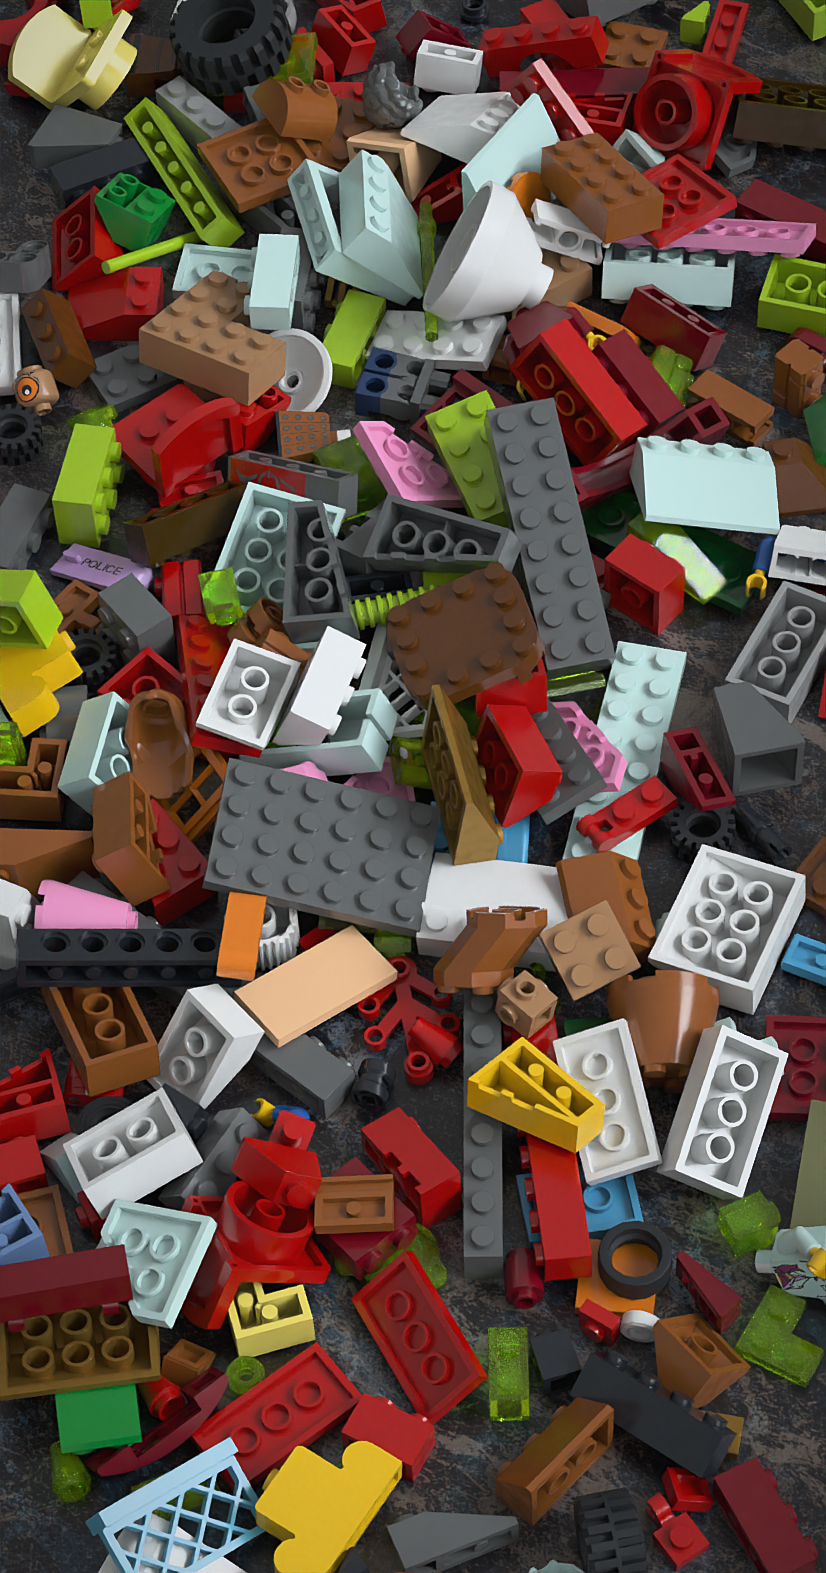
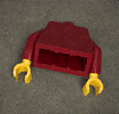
M542 301L531 309L526 307L519 309L515 318L507 323L511 334L505 338L503 357L509 368L539 333L565 318L578 332L579 336L588 342V347L591 351L599 343L606 340V338L602 335H594L592 333L594 331L593 327L575 307L556 306L549 301ZM509 368V370H510V372H511L513 378H517V377L514 375V373L511 371V369ZM518 380L516 385L517 391L521 399L527 401L523 394L525 388Z

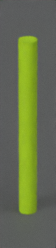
M196 231L104 261L102 263V270L105 274H109L183 249L185 243L197 244L204 240L199 237Z

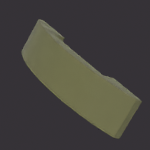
M811 1099L790 1229L797 1226H826L825 1101Z

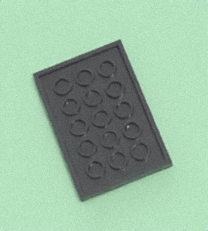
M229 758L202 888L229 894L231 891L267 896L266 903L416 938L417 932L419 933L423 917L422 903L426 899L440 807Z

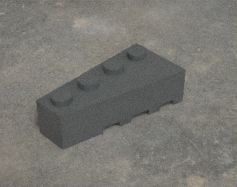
M388 494L363 558L376 571L469 574L498 562L506 570L512 572L523 543L511 529Z
M322 500L288 503L283 625L293 644L319 641L327 626L354 639L360 638L331 520Z

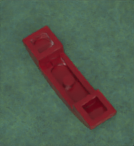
M211 1366L180 1389L188 1403L142 1437V1442L134 1443L132 1446L125 1444L119 1447V1449L112 1447L101 1448L85 1460V1464L100 1476H110L139 1469L167 1455L187 1440L212 1413L229 1382L226 1373Z

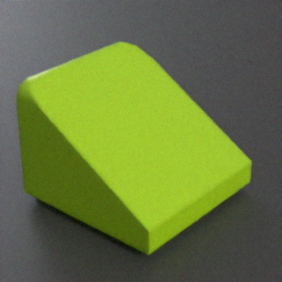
M703 1L682 17L680 21V41L702 45L709 27V1Z

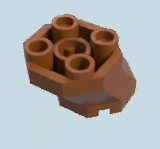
M508 905L492 909V912H489V907H477L466 910L467 925L433 968L434 983L438 984V992L457 993L460 992V989L472 988V994H494V990H498L499 986L507 978L512 977L514 979L515 965L547 926V909H540V907Z

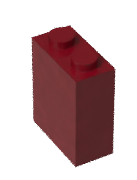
M354 1157L329 1177L374 1174ZM394 1195V1231L316 1234L314 1228L312 1234L360 1281L369 1273L373 1274L381 1269L385 1261L395 1252L409 1247L418 1235L415 1214ZM315 1198L310 1207L313 1215L315 1214Z

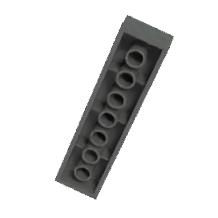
M554 397L486 410L484 428L507 526L523 543L516 564L526 602L545 645L546 656H542V660L547 674V681L611 669L616 656Z

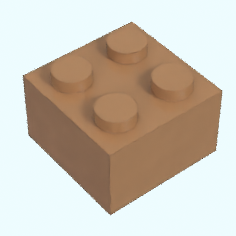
M607 900L540 933L538 936L572 1003L641 967Z

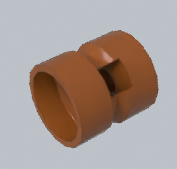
M260 597L247 610V617H241L227 631L231 644L235 638L253 645L270 628L287 635L283 625V609L273 600L267 597Z

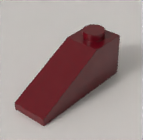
M697 726L664 732L660 765L671 787L701 812L735 805L736 799Z

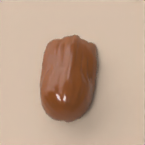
M152 689L137 694L130 702L124 735L125 743L132 759L133 776L149 793V797L155 800L169 801L173 799L175 794L183 791V788L187 790L192 782L195 759L193 748L190 745L186 710L181 700L169 691Z

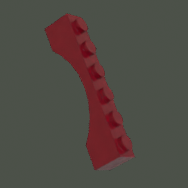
M712 396L685 410L645 438L660 436L666 440L678 442L690 439L700 444L712 445L723 438L730 426V422ZM636 443L607 458L571 469L581 512L633 486L629 472Z

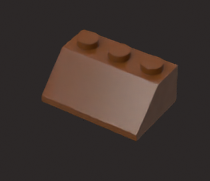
M607 851L558 861L556 868L567 918L569 919L607 900L640 965L648 960V956L656 942V936L638 860L613 851Z
M579 1397L568 1407L562 1405L553 1414L550 1425L541 1434L539 1432L534 1433L525 1443L523 1452L514 1461L509 1459L500 1467L496 1474V1496L528 1524L533 1526L613 1444L614 1409L608 1404Z

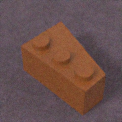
M130 771L93 788V805H91L93 829L91 830V835L94 841V853L92 854V862L97 871L101 874L105 873L133 906L171 889L169 879L163 877L158 865L159 862L164 860L163 852L160 848L155 850L151 835L157 832L149 793Z

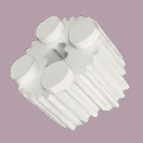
M266 903L256 969L261 967V970H265V967L272 969L273 965L278 967L280 963H285L296 956V947L299 946L300 939L297 910Z

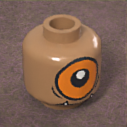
M33 365L19 370L17 377L12 382V389L17 404L22 405L23 411L28 406L32 408L33 413L36 412L38 416H43L52 411L51 406L59 399V392L52 373L47 369H42L40 365Z

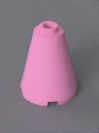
M43 880L40 884L38 894L45 895L41 905H36L34 929L138 928V912L132 911L130 903L54 880Z

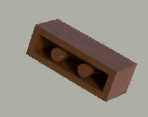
M41 288L21 309L44 368L52 373L54 379L76 389L97 366L70 301Z

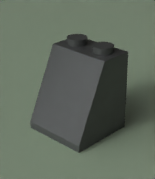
M749 681L727 683L720 687H714L711 730L733 796L801 784L805 749L804 737Z

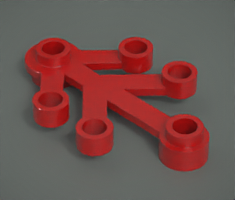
M394 956L387 959V961L396 970H404V972L397 973V980L358 1002L359 1016L364 1020L370 1021L380 1015V1006L394 991L397 997V1002L379 1025L371 1026L365 1031L364 1043L365 1047L372 1052L383 1050L387 1044V1038L402 1021L409 1055L404 1061L405 1078L414 1085H424L433 1078L434 1063L407 1032L421 1016L441 1028L445 1024H453L454 1028L445 1030L458 1035L460 1032V1021L454 1014L447 1013L441 1015L414 1000L410 988L431 998L434 1006L446 1008L453 1002V993H446L447 997L438 998L436 996L440 993L438 992V984H434L418 975L417 966L412 959L406 956ZM366 1005L375 1006V1008L370 1011L363 1009V1007H365ZM373 1036H379L382 1038L380 1041L372 1042L369 1040ZM415 1063H424L422 1067L413 1066Z

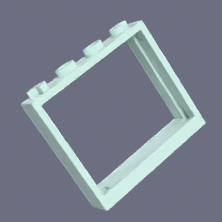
M305 159L287 181L315 271L405 306L414 297L413 295L342 253L341 239L329 205V201L340 205V172Z

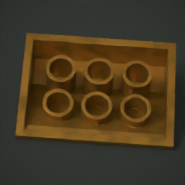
M432 685L421 751L436 805L440 807L439 816L453 866L496 860L498 846L503 844V831L500 823L495 824L494 800L492 794H487L485 790L486 773L484 766L478 765L476 759L478 755L475 736H470L465 720L441 686Z
M129 1300L118 1302L120 1314L104 1316L103 1307L100 1305L24 1319L26 1330L14 1333L9 1332L8 1322L0 1323V1401L161 1380L158 1326L139 1322L131 1313L128 1305Z

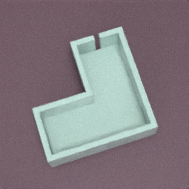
M319 641L294 645L303 651L313 652ZM380 688L353 691L347 706L343 707L340 705L337 714L342 716V719L333 736L327 734L330 738V743L301 746L277 745L272 741L280 725L279 722L260 758L239 755V758L242 761L275 769H284L310 761L316 764L317 769L325 771L326 776L381 771L389 747L385 740H391L398 713Z

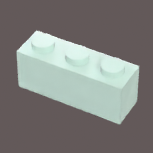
M259 234L258 247H252L251 265L254 267V271L248 272V291H251V295H245L244 315H250L251 329L291 330L300 265L299 235Z

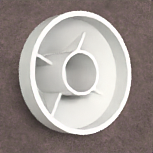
M491 180L484 183L476 192L458 219L436 262L424 295V310L447 322L513 311L519 304L531 309L540 303L550 285L554 270L541 263L543 253L514 192Z

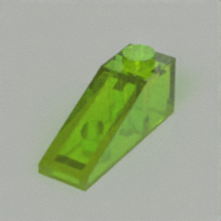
M642 512L628 523L627 536L631 533L640 540L649 542L656 550L668 557L677 559L685 567L684 591L703 605L727 585V580L678 524L645 521Z

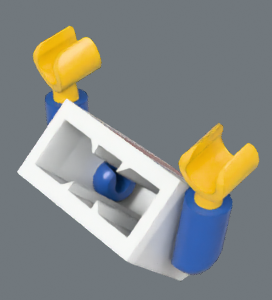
M783 525L778 535H772L762 540L758 545L752 571L755 573L750 575L746 581L745 595L748 597L749 590L757 587L761 589L760 600H762L766 595L767 587L765 575L826 586V531L810 529L806 526Z

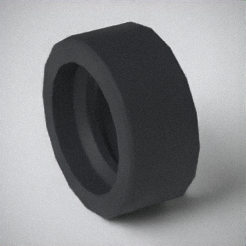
M642 1221L622 1222L610 1228L601 1240L598 1250L600 1278L607 1289L619 1297L631 1300L649 1298L660 1292L669 1281L673 1258L671 1244L663 1231L650 1223ZM638 1243L646 1245L654 1250L658 1256L657 1268L646 1276L631 1277L623 1275L613 1267L612 1256L615 1250L625 1244Z

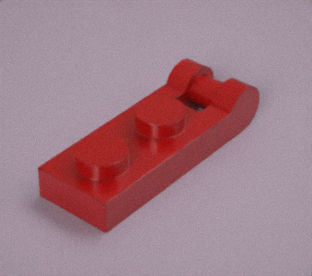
M654 775L595 814H588L582 817L576 825V830L584 838L588 837L592 841L591 846L598 853L607 852L676 808L677 797ZM606 827L609 831H602L601 829Z

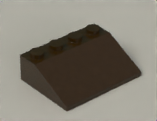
M758 77L763 81L760 93L733 95L727 115V127L732 138H735L737 142L752 144L753 141H762L771 147L777 148L784 147V144L795 145L796 148L803 151H814L815 148L826 149V85Z

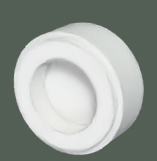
M626 1311L622 1315L620 1331L625 1337L633 1341L652 1342L654 1341L653 1326L659 1318L645 1311Z

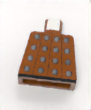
M275 411L279 457L333 468L332 451L352 449L350 429L330 431L329 415L325 412Z

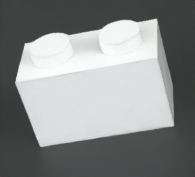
M423 40L417 52L413 85L428 92L441 91L451 93L452 95L475 94L480 83L483 51Z

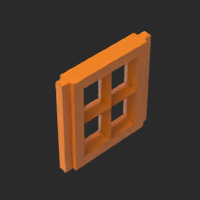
M192 746L194 759L203 753L210 765L194 782H191V786L172 806L167 800L155 801L194 844L216 820L227 762L217 750ZM215 771L223 783L205 801L198 789ZM194 795L201 807L184 825L176 813Z

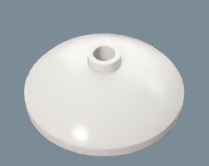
M291 328V330H277L270 333L269 335L286 342L285 376L273 385L292 397L286 411L315 412L326 398L332 381V363L327 349L320 340L304 330ZM299 379L298 384L292 388L293 382Z

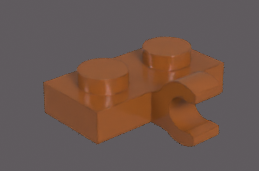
M74 579L54 599L55 604L64 617L57 629L59 634L64 630L69 633L84 628V633H89V628L96 629V635L99 634L101 630L97 629V627L101 624V620L91 615L99 606L98 591Z

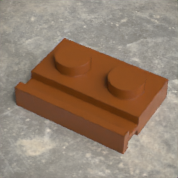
M393 1174L322 1177V1182L315 1196L314 1228L316 1234L394 1231Z

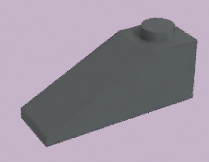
M424 1511L417 1515L405 1514L395 1519L391 1525L387 1526L388 1544L401 1572L439 1573L518 1541L519 1523L515 1516Z

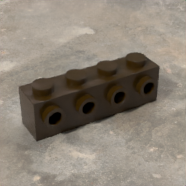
M229 480L124 522L123 528L131 562L146 564L147 568L160 567L166 564L165 559L173 556H186L193 552L192 548L218 543L219 537L229 534L248 483Z

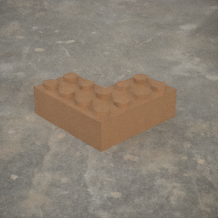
M213 270L139 329V362L221 396L231 397L236 402L249 406L285 376L286 342L276 339L269 334L258 332L260 329H251L250 315H244L245 295H251V291H248V282L238 283V279L228 276L224 272Z

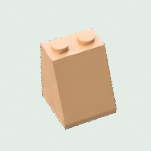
M377 127L347 139L349 160L351 161L361 149L371 155H377L382 158L389 166L410 202L414 201L442 160L441 152L400 135L402 129L391 128L387 130L385 127Z

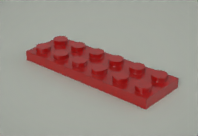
M178 614L175 622V631L190 745L260 758L262 750L196 726V721L231 646L227 631L235 623L231 621L209 620L199 615L188 616Z

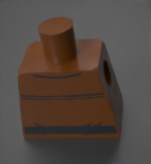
M136 33L131 34L130 45L137 49V55L125 76L127 97L156 95L155 90L178 76H184L172 49L170 39Z

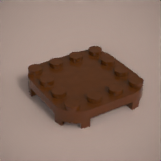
M498 562L492 563L486 568L475 570L412 598L402 605L391 608L387 614L389 620L387 633L405 687L420 711L423 709L428 711L432 685H440L451 702L455 704L516 676L521 684L533 678L531 671L539 663L541 656H546L545 645L539 635L525 595L517 579Z

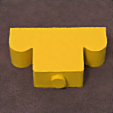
M66 630L60 634L56 631L48 649L0 647V700L24 737L45 725L57 715L60 706L53 692L79 677L83 672L71 653L76 646Z
M357 1441L345 1449L342 1456V1469H339L307 1448L297 1446L280 1470L275 1468L270 1472L262 1487L264 1493L255 1505L256 1524L283 1541L274 1553V1573H336L342 1565L348 1549L356 1545L401 1479L402 1461L373 1443Z

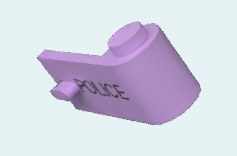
M75 543L63 552V556L50 569L51 574L72 581L76 579L85 585L99 588L101 591L131 573L147 590L155 582L152 568H147L146 564L131 562V559Z

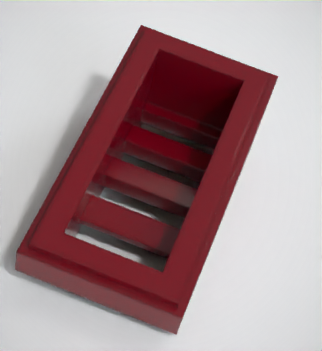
M681 1251L676 1256V1275L714 1328L720 1334H723L740 1316L741 1296L687 1253Z

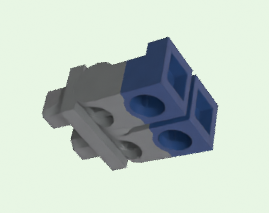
M373 347L355 392V414L368 417L371 411L390 415L398 420H410V424H415L441 398L432 396L431 392L444 395L450 389L451 374L435 370V360L426 359L423 361L417 357Z

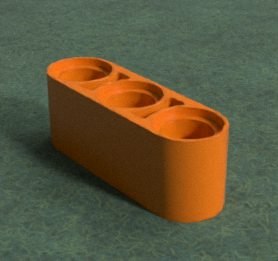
M229 892L216 976L254 981L267 896Z

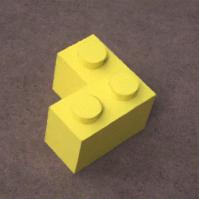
M240 1282L227 1312L239 1360L316 1340L313 1317L303 1284L264 1295L261 1283Z

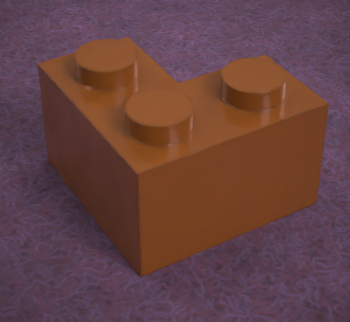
M32 738L27 766L0 765V819L62 822L67 795L57 786L69 750L67 739Z

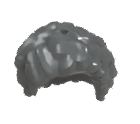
M393 61L380 63L378 66L375 64L373 70L368 73L366 81L363 83V91L361 92L363 111L367 120L374 123L378 128L385 127L387 130L392 127L394 129H403L422 110L423 102L418 98L419 88L416 85L410 87L397 80L395 63Z

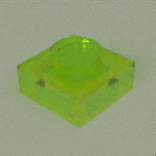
M376 930L374 948L378 952H383L384 957L398 958L405 956V952H411L413 937L385 930Z

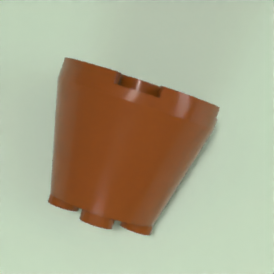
M655 970L656 976H646L637 980H633L631 975L615 979L606 989L608 1012L611 1022L624 1018L628 1023L644 1089L663 1087V1091L666 1093H683L703 1029L714 1027L720 1003L719 986L713 987L709 985L707 976L679 970Z

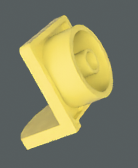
M56 5L43 9L31 18L18 33L9 56L8 79L51 111L56 104L67 107L77 99H80L93 110H97L118 88L137 55V49L121 38L133 16L122 9L95 31L91 32L89 29H84L82 24Z

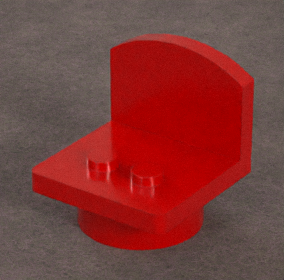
M691 49L655 50L647 81L642 85L635 99V121L632 132L639 134L648 145L658 149L664 156L671 158L680 154L701 171H708L712 167L733 95L760 93L763 81L738 66Z
M184 384L174 386L111 426V428H115L116 441L121 443V457L140 474L146 483L154 487L164 498L174 493L175 485L188 476L213 472L216 458L230 450L234 454L244 447L239 404L231 397L204 403Z
M243 1180L232 1184L227 1190L225 1197L187 1195L181 1211L212 1217L218 1224L181 1307L183 1314L194 1325L203 1329H221L240 1282L314 1284L326 1282L331 1267L311 1237L314 1229V1215L311 1209L308 1211L273 1203Z

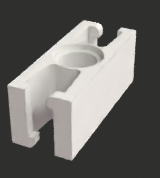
M535 199L531 207L534 222H532L531 218H526L539 246L600 265L603 260L602 241L571 210ZM602 242V247L608 249L611 243L604 244Z

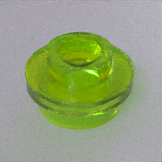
M250 1356L236 1358L226 1371V1375L229 1378V1388L239 1395H243L266 1378L262 1363ZM243 1374H251L253 1376L248 1381H241L239 1379Z

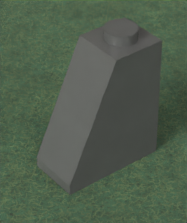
M56 104L28 144L31 167L35 169H49V166L126 140L124 138L122 123Z

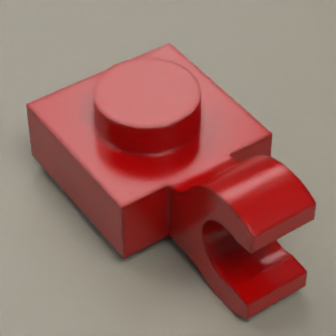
M657 1493L646 1501L649 1507L645 1509V1512L659 1528L653 1533L652 1540L675 1571L709 1550L710 1543L686 1511L675 1518L668 1502L661 1493Z

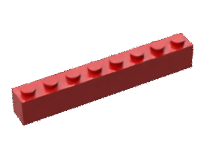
M553 1015L552 1020L526 1040L558 1065L553 1041L558 1039L555 1015ZM502 1023L504 1045H512L519 1038L524 1037L512 1026ZM516 1128L517 1138L524 1137L525 1146L519 1147L521 1168L529 1169L530 1178H524L526 1201L534 1202L535 1210H529V1224L531 1234L538 1233L539 1243H533L536 1267L543 1266L545 1281L591 1277L592 1253L576 1153Z

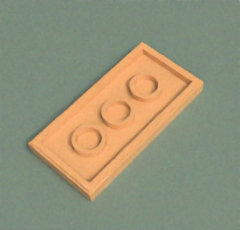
M351 925L234 991V1000L279 1048L397 980L398 972Z

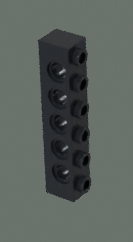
M17 929V987H202L213 984L241 986L242 980L216 976L223 929Z

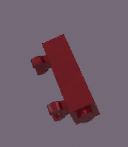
M124 1244L0 1266V1323L8 1322L10 1333L25 1331L24 1319L100 1305L103 1307L104 1316L120 1314L118 1302L133 1300Z

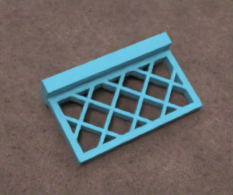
M231 1437L85 1521L93 1536L99 1534L120 1573H138L140 1564L159 1569V1573H195L265 1531L259 1526L251 1530L234 1526L238 1506L251 1510L256 1519L255 1505L259 1499L233 1455L238 1450ZM226 1468L235 1482L233 1495L214 1490L217 1474ZM208 1479L206 1487L198 1485ZM190 1490L204 1495L200 1514L181 1509L186 1491ZM175 1498L174 1506L166 1504ZM212 1498L231 1504L227 1523L208 1517ZM157 1509L172 1514L168 1534L148 1528L153 1510ZM143 1517L141 1525L133 1523ZM179 1517L198 1522L194 1542L175 1536ZM206 1525L225 1531L222 1546L218 1550L201 1545ZM122 1528L139 1533L135 1553L121 1549L113 1534ZM232 1533L239 1535L238 1538L231 1541ZM146 1536L165 1541L161 1561L142 1556ZM173 1544L192 1550L189 1567L183 1569L169 1564ZM199 1553L207 1555L198 1561Z

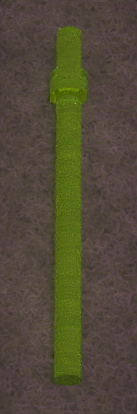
M428 202L420 204V219L417 222V234L421 238L423 297L435 267L434 237L436 235V221L432 216V205ZM424 310L425 338L429 342L437 341L438 317Z

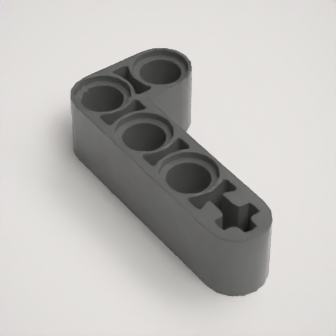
M44 240L27 241L21 244L16 251H0V292H34L39 290L52 276L49 244Z

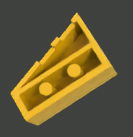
M524 1037L519 1038L468 1079L467 1107L571 1152L577 1153L603 1131L605 1104Z

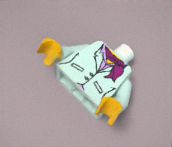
M797 1226L793 1229H781L776 1234L773 1250L757 1251L755 1257L757 1272L775 1273L783 1291L789 1295L819 1298L826 1304V1226Z

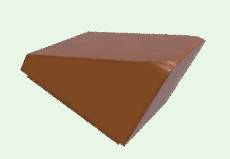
M180 1339L163 1357L160 1374L182 1389L210 1367L216 1353L185 1339Z

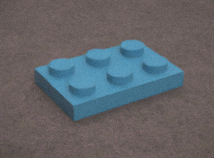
M578 1165L589 1239L603 1238L610 1228L622 1222H644L633 1173L590 1186L586 1183L582 1165ZM530 1173L516 1175V1186L529 1248L533 1249V1243H539L538 1233L531 1234L529 1210L535 1209L533 1201H526L524 1178H530Z

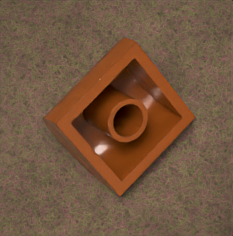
M290 76L287 81L265 80L256 88L252 98L279 136L330 142L337 125L338 110L335 97L327 83L315 79L312 84H306L301 79Z

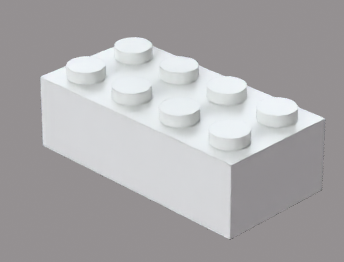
M723 1025L703 1029L661 1157L663 1164H659L657 1172L723 1200L742 1198L788 1053Z

